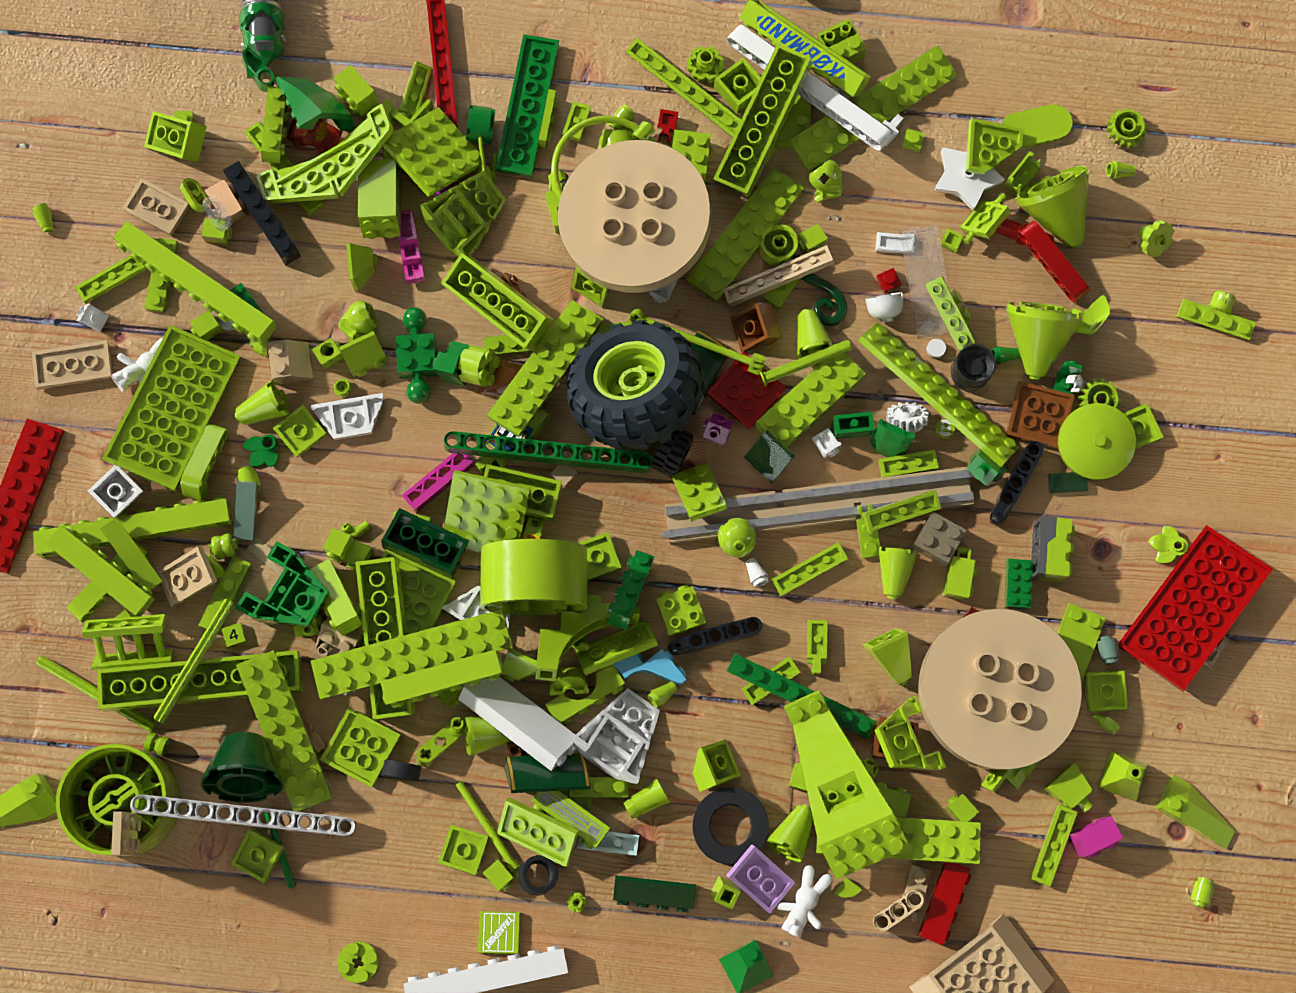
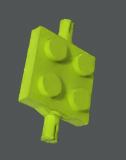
M1000 193L995 201H981L960 228L963 233H968L963 239L965 244L969 245L976 236L989 239L1006 219L1011 210L1008 206L1001 205L1007 199L1004 193Z

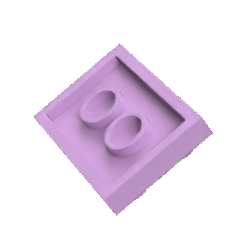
M754 845L747 849L726 875L769 914L795 884L789 876Z

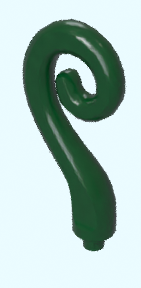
M800 254L795 255L793 259L800 257ZM814 273L802 277L801 279L805 283L829 293L837 303V313L832 317H826L821 312L823 306L830 310L834 309L835 305L831 299L821 298L815 303L813 310L817 313L822 324L825 326L840 324L847 314V302L843 293L835 285Z

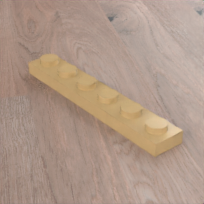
M826 245L726 287L723 291L729 306L732 307L835 263Z

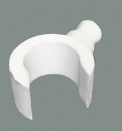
M1069 375L1066 379V383H1074L1070 392H1080L1087 383L1081 375Z

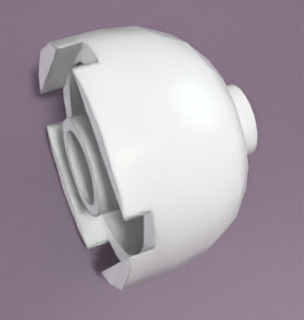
M902 292L866 298L869 314L875 319H882V323L893 321V317L899 315L903 309Z

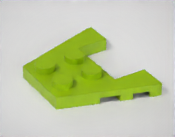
M916 695L908 698L874 731L890 768L941 770L946 768L940 751L924 756L908 717L922 712Z

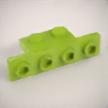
M943 276L926 283L925 286L958 350L975 344L976 341L968 327L971 322V314L967 308H964L961 294L956 292L955 288L949 290Z
M1039 762L1016 769L992 770L986 776L981 786L994 793L1006 779L1014 788L1018 789Z

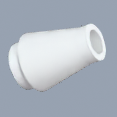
M756 558L747 560L745 564L751 584L758 588L768 583V574L760 566Z

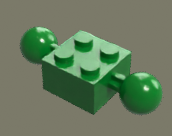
M418 307L407 309L403 315V324L410 330V335L396 336V354L399 377L412 378V382L409 383L406 389L408 399L415 404H422L429 399L431 394L430 386L424 381L423 377L438 376V374L433 370V361L437 357L436 339L434 333L421 334V329L426 325L427 316Z

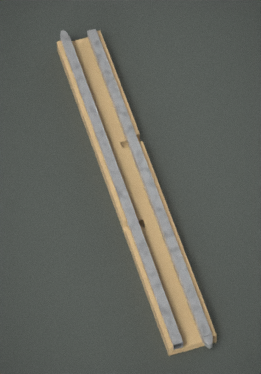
M967 467L785 489L781 492L769 491L723 497L727 509L692 522L682 502L665 504L668 531H664L661 537L669 539L670 544L718 538V531L723 524L724 526L732 518L748 520L755 528L756 533L856 521V519H861V515L857 511L858 505L862 507V512H866L868 504H871L873 509L931 490L937 491L941 509L938 510L969 507L974 505V495L971 492L969 478L974 477V475Z

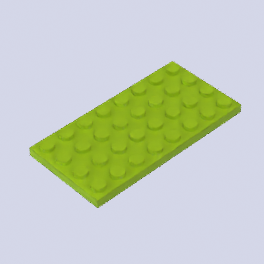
M169 325L102 460L175 492L184 470L241 356Z

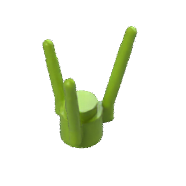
M479 137L482 167L479 168V171L475 169L473 172L476 175L484 171L493 182V179H496L497 153L494 152L490 170L485 165L482 137Z

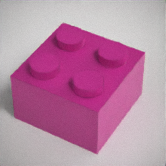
M1112 816L1102 817L1069 835V840L1078 857L1085 856V858H1093L1102 853L1101 849H1111L1119 845L1118 841L1123 839Z

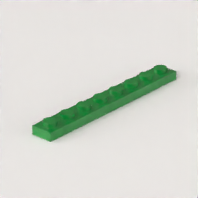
M734 653L726 670L789 702L796 701L815 692ZM823 696L841 727L869 739L877 721Z

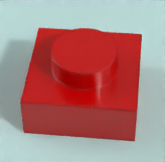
M894 268L876 276L883 293L898 288L902 284Z

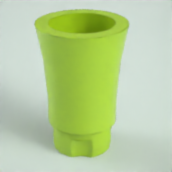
M656 779L646 788L631 796V799L625 801L624 805L631 818L634 819L639 815L642 816L671 802L660 781Z

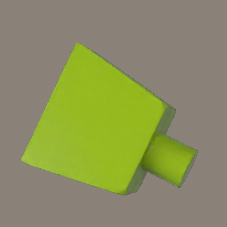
M1075 763L1069 764L1043 788L1059 803L1069 809L1078 805L1085 813L1093 806L1086 798L1092 791V788Z

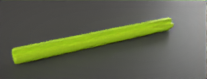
M224 599L154 715V719L158 722H165L233 609L235 603L231 600Z
M44 656L38 658L36 665L98 701V688ZM134 709L115 711L147 731H152L156 723Z

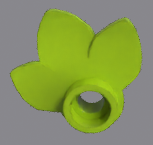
M1163 526L1162 534L1155 535L1148 541L1155 550L1159 551L1155 559L1158 563H1170L1176 556H1181L1188 550L1187 541L1179 537L1178 531L1170 526ZM1176 543H1180L1182 547L1180 549H1176L1174 545Z

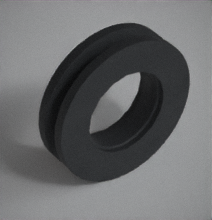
M734 787L721 788L707 795L698 805L693 817V835L698 847L707 857L722 864H736L751 845H754L759 851L762 849L769 832L768 816L762 803L750 792ZM722 806H737L744 810L750 818V834L745 842L739 846H723L711 834V817Z

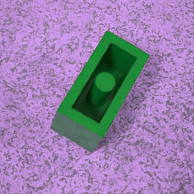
M872 412L834 415L832 420L835 439L872 436L875 431Z

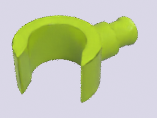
M1097 712L1093 715V718L1100 723V726L1106 732L1110 730L1115 735L1120 729V726L1110 717H1104Z

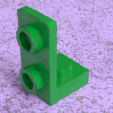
M1076 361L1064 362L1056 373L1053 390L1073 394L1070 391L1074 383H1066V379L1069 375H1079L1084 366L1079 365Z

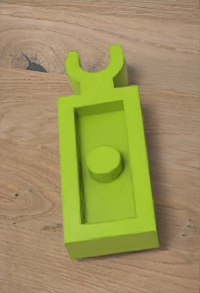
M868 504L867 511L873 510L872 505ZM858 505L857 511L861 515V519H856L861 557L879 556L880 542L878 529L871 532L867 530L863 516L864 512H862V507Z

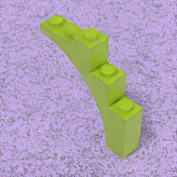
M587 595V609L580 611V613L562 611L559 630L540 629L535 679L555 681L562 658L573 644L595 630L613 626L608 624L610 614L607 613L611 603H602L601 596ZM640 607L635 608L629 624H638Z

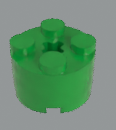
M470 104L466 140L472 143H479L478 138L482 137L483 144H491L496 109Z

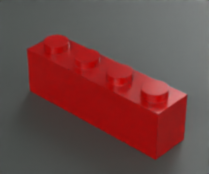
M943 863L917 936L938 945L948 942L951 931H948L951 923H955L958 912H955L957 905H961L965 895L962 893L963 888L969 884L971 874H969L970 868L957 863Z

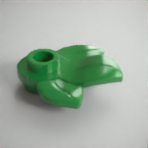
M274 435L253 436L244 442L243 448L251 451L250 466L257 467L266 463L269 467H273L276 464L279 441ZM272 441V446L267 447V442Z

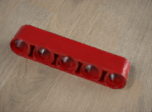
M1031 221L1018 233L1021 240L1073 303H1076L1090 291L1086 282L1036 221Z

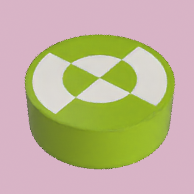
M941 419L935 427V432L940 438L947 439L955 432V426L947 419Z

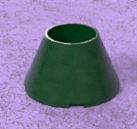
M235 732L225 736L201 778V787L208 795H211V793L218 795L220 800L251 803L264 801L266 796L273 793V796L278 795L283 789V779L265 737L252 732Z

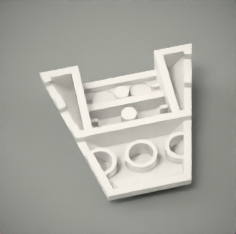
M627 688L571 739L584 758L611 777L638 784L639 775L645 762L646 752L649 748L650 739L660 710Z

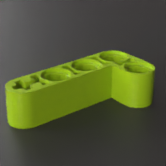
M210 423L205 427L181 477L180 486L183 496L195 500L205 499L208 491L207 479L227 439V428Z

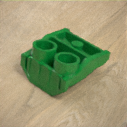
M880 419L870 439V443L876 453L885 457L906 455L916 434Z

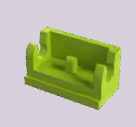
M1031 151L1024 157L1004 185L1016 195L1028 186L1041 169V159L1035 161L1033 159L1034 153Z

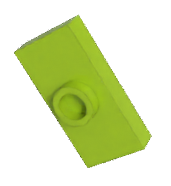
M800 278L768 291L764 301L772 303V306L780 309Z

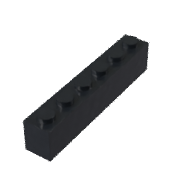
M237 161L224 169L223 172L284 265L287 266L300 258L301 255L241 163Z

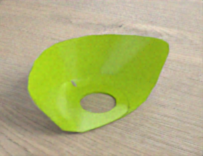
M1104 295L1100 296L1084 311L1083 321L1074 333L1091 335L1105 322L1110 314V306Z

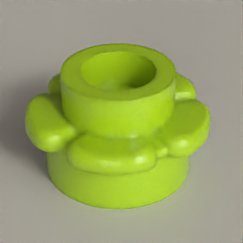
M339 379L334 383V393L337 396L346 397L352 391V384L347 379Z
M576 892L568 897V908L572 912H582L587 905V900L581 893Z

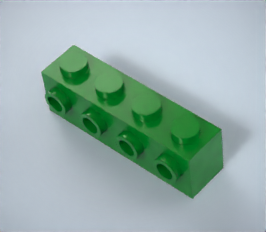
M636 550L634 557L630 556L627 567H629L628 572L624 571L620 580L623 583L622 587H617L614 598L617 599L615 603L611 602L607 612L610 614L608 624L627 630L651 571L655 556Z

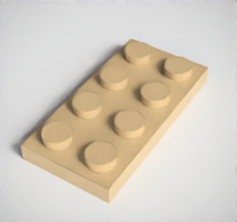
M108 340L32 352L34 382L37 390L112 378L113 373Z

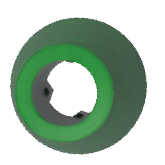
M996 346L991 349L998 365L1020 358L1018 347Z

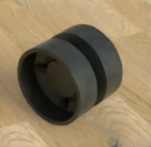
M979 344L968 345L958 353L952 363L951 378L955 385L962 390H980L994 374L996 360L993 353L987 347Z

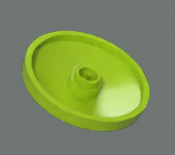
M1087 404L1074 410L1066 417L1059 430L1058 449L1063 462L1072 472L1086 479L1102 480L1119 474L1128 466L1135 453L1136 436L1131 422L1120 410L1107 404Z

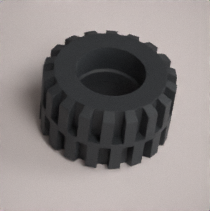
M676 430L671 434V440L663 444L659 442L652 459V468L670 477H674L678 473L693 442V434L686 430L682 432Z

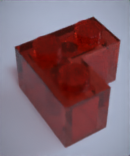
M320 118L312 130L298 129L296 126L298 121L293 119L286 137L296 147L313 146L317 148L318 152L323 154L339 144L342 131Z

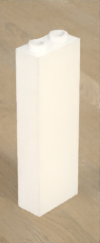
M502 678L494 681L484 679L480 680L481 684L469 687V684H466L463 687L458 700L550 771L556 766L560 767L566 760V756H571L577 749L571 739L575 735Z

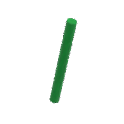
M264 813L266 821L268 822L269 815L267 813ZM269 828L272 840L283 845L278 829ZM283 850L279 862L287 887L291 889L296 887L285 850Z

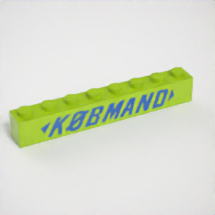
M748 0L739 17L744 21L745 26L756 29L758 35L763 38H769L774 46L779 43L811 57L813 63L811 68L815 70L814 73L822 78H827L832 86L843 89L845 95L855 97L862 94L871 78L870 75L762 1Z

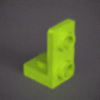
M428 99L411 119L406 113H400L395 109L391 113L393 122L400 128H403L433 111L432 101Z

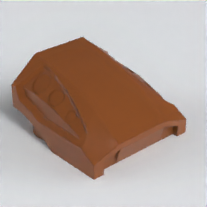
M500 360V365L498 368H495L493 374L495 377L493 385L479 386L478 394L500 398L524 364Z

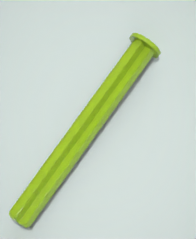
M845 340L767 372H760L764 385L767 386L766 384L851 351L852 346L849 340Z

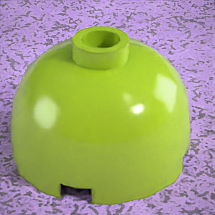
M732 518L719 528V545L723 552L729 556L736 558L744 557L756 545L755 528L746 519Z

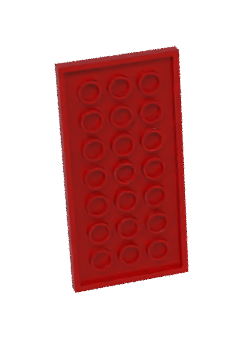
M1206 525L1119 641L1118 647L1184 692L1272 572L1273 568Z

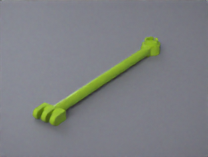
M635 309L629 315L631 324L633 320H645L650 325L658 322L648 318L641 309ZM668 326L677 333L679 332L693 344L749 365L748 371L760 375V372H762L766 358L754 352L752 358Z

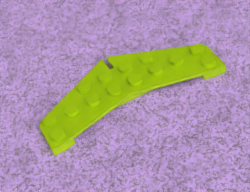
M380 104L373 108L367 114L368 118L343 141L316 158L277 171L270 169L258 174L256 178L263 198L270 204L336 199L339 196L335 185L339 194L343 196L393 133V127L385 106Z

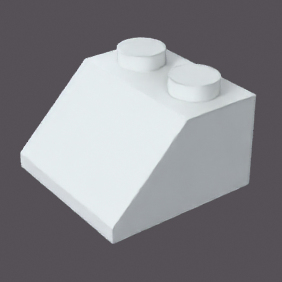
M114 465L88 492L116 518L143 490L123 469Z

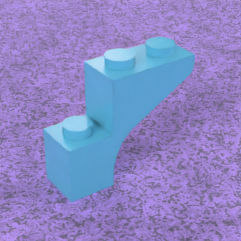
M662 649L644 664L642 662L644 658L640 653L614 663L615 668L624 680L642 672L652 674L669 682L672 681L676 685H682L687 680L685 678L687 675L680 666L676 667L672 662L674 661L672 655L668 651L664 652Z

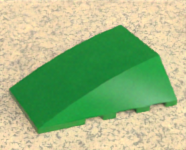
M276 77V82L282 95L287 97V106H290L293 110L291 115L293 119L298 121L296 124L298 129L312 130L319 118L332 119L340 131L352 132L356 128L351 114L338 100L320 86L305 78Z

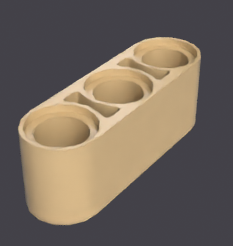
M914 889L874 917V927L878 931L890 929L926 903L927 896L925 892L921 889ZM913 893L921 897L920 904H915L912 901ZM896 905L904 907V915L896 913ZM880 916H884L887 918V926H882L880 924Z

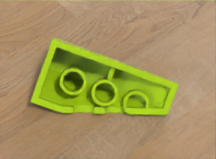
M37 773L0 795V827L43 820L57 812L56 798L43 774Z
M1174 774L1171 775L1155 810L1227 849L1235 830L1190 783Z

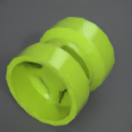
M150 732L146 737L143 749L148 752L154 751L157 755L163 757L168 751L171 739L165 736L159 737L157 733Z

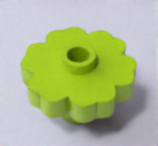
M700 46L694 49L692 55L688 57L687 71L692 73L694 80L700 83L706 80L711 83L723 71L724 59L719 56L717 49L711 46L705 49Z
M1164 220L1155 221L1153 225H1144L1139 231V237L1142 241V252L1155 258L1161 256L1163 251L1168 250L1173 241L1171 238L1174 234L1173 225Z

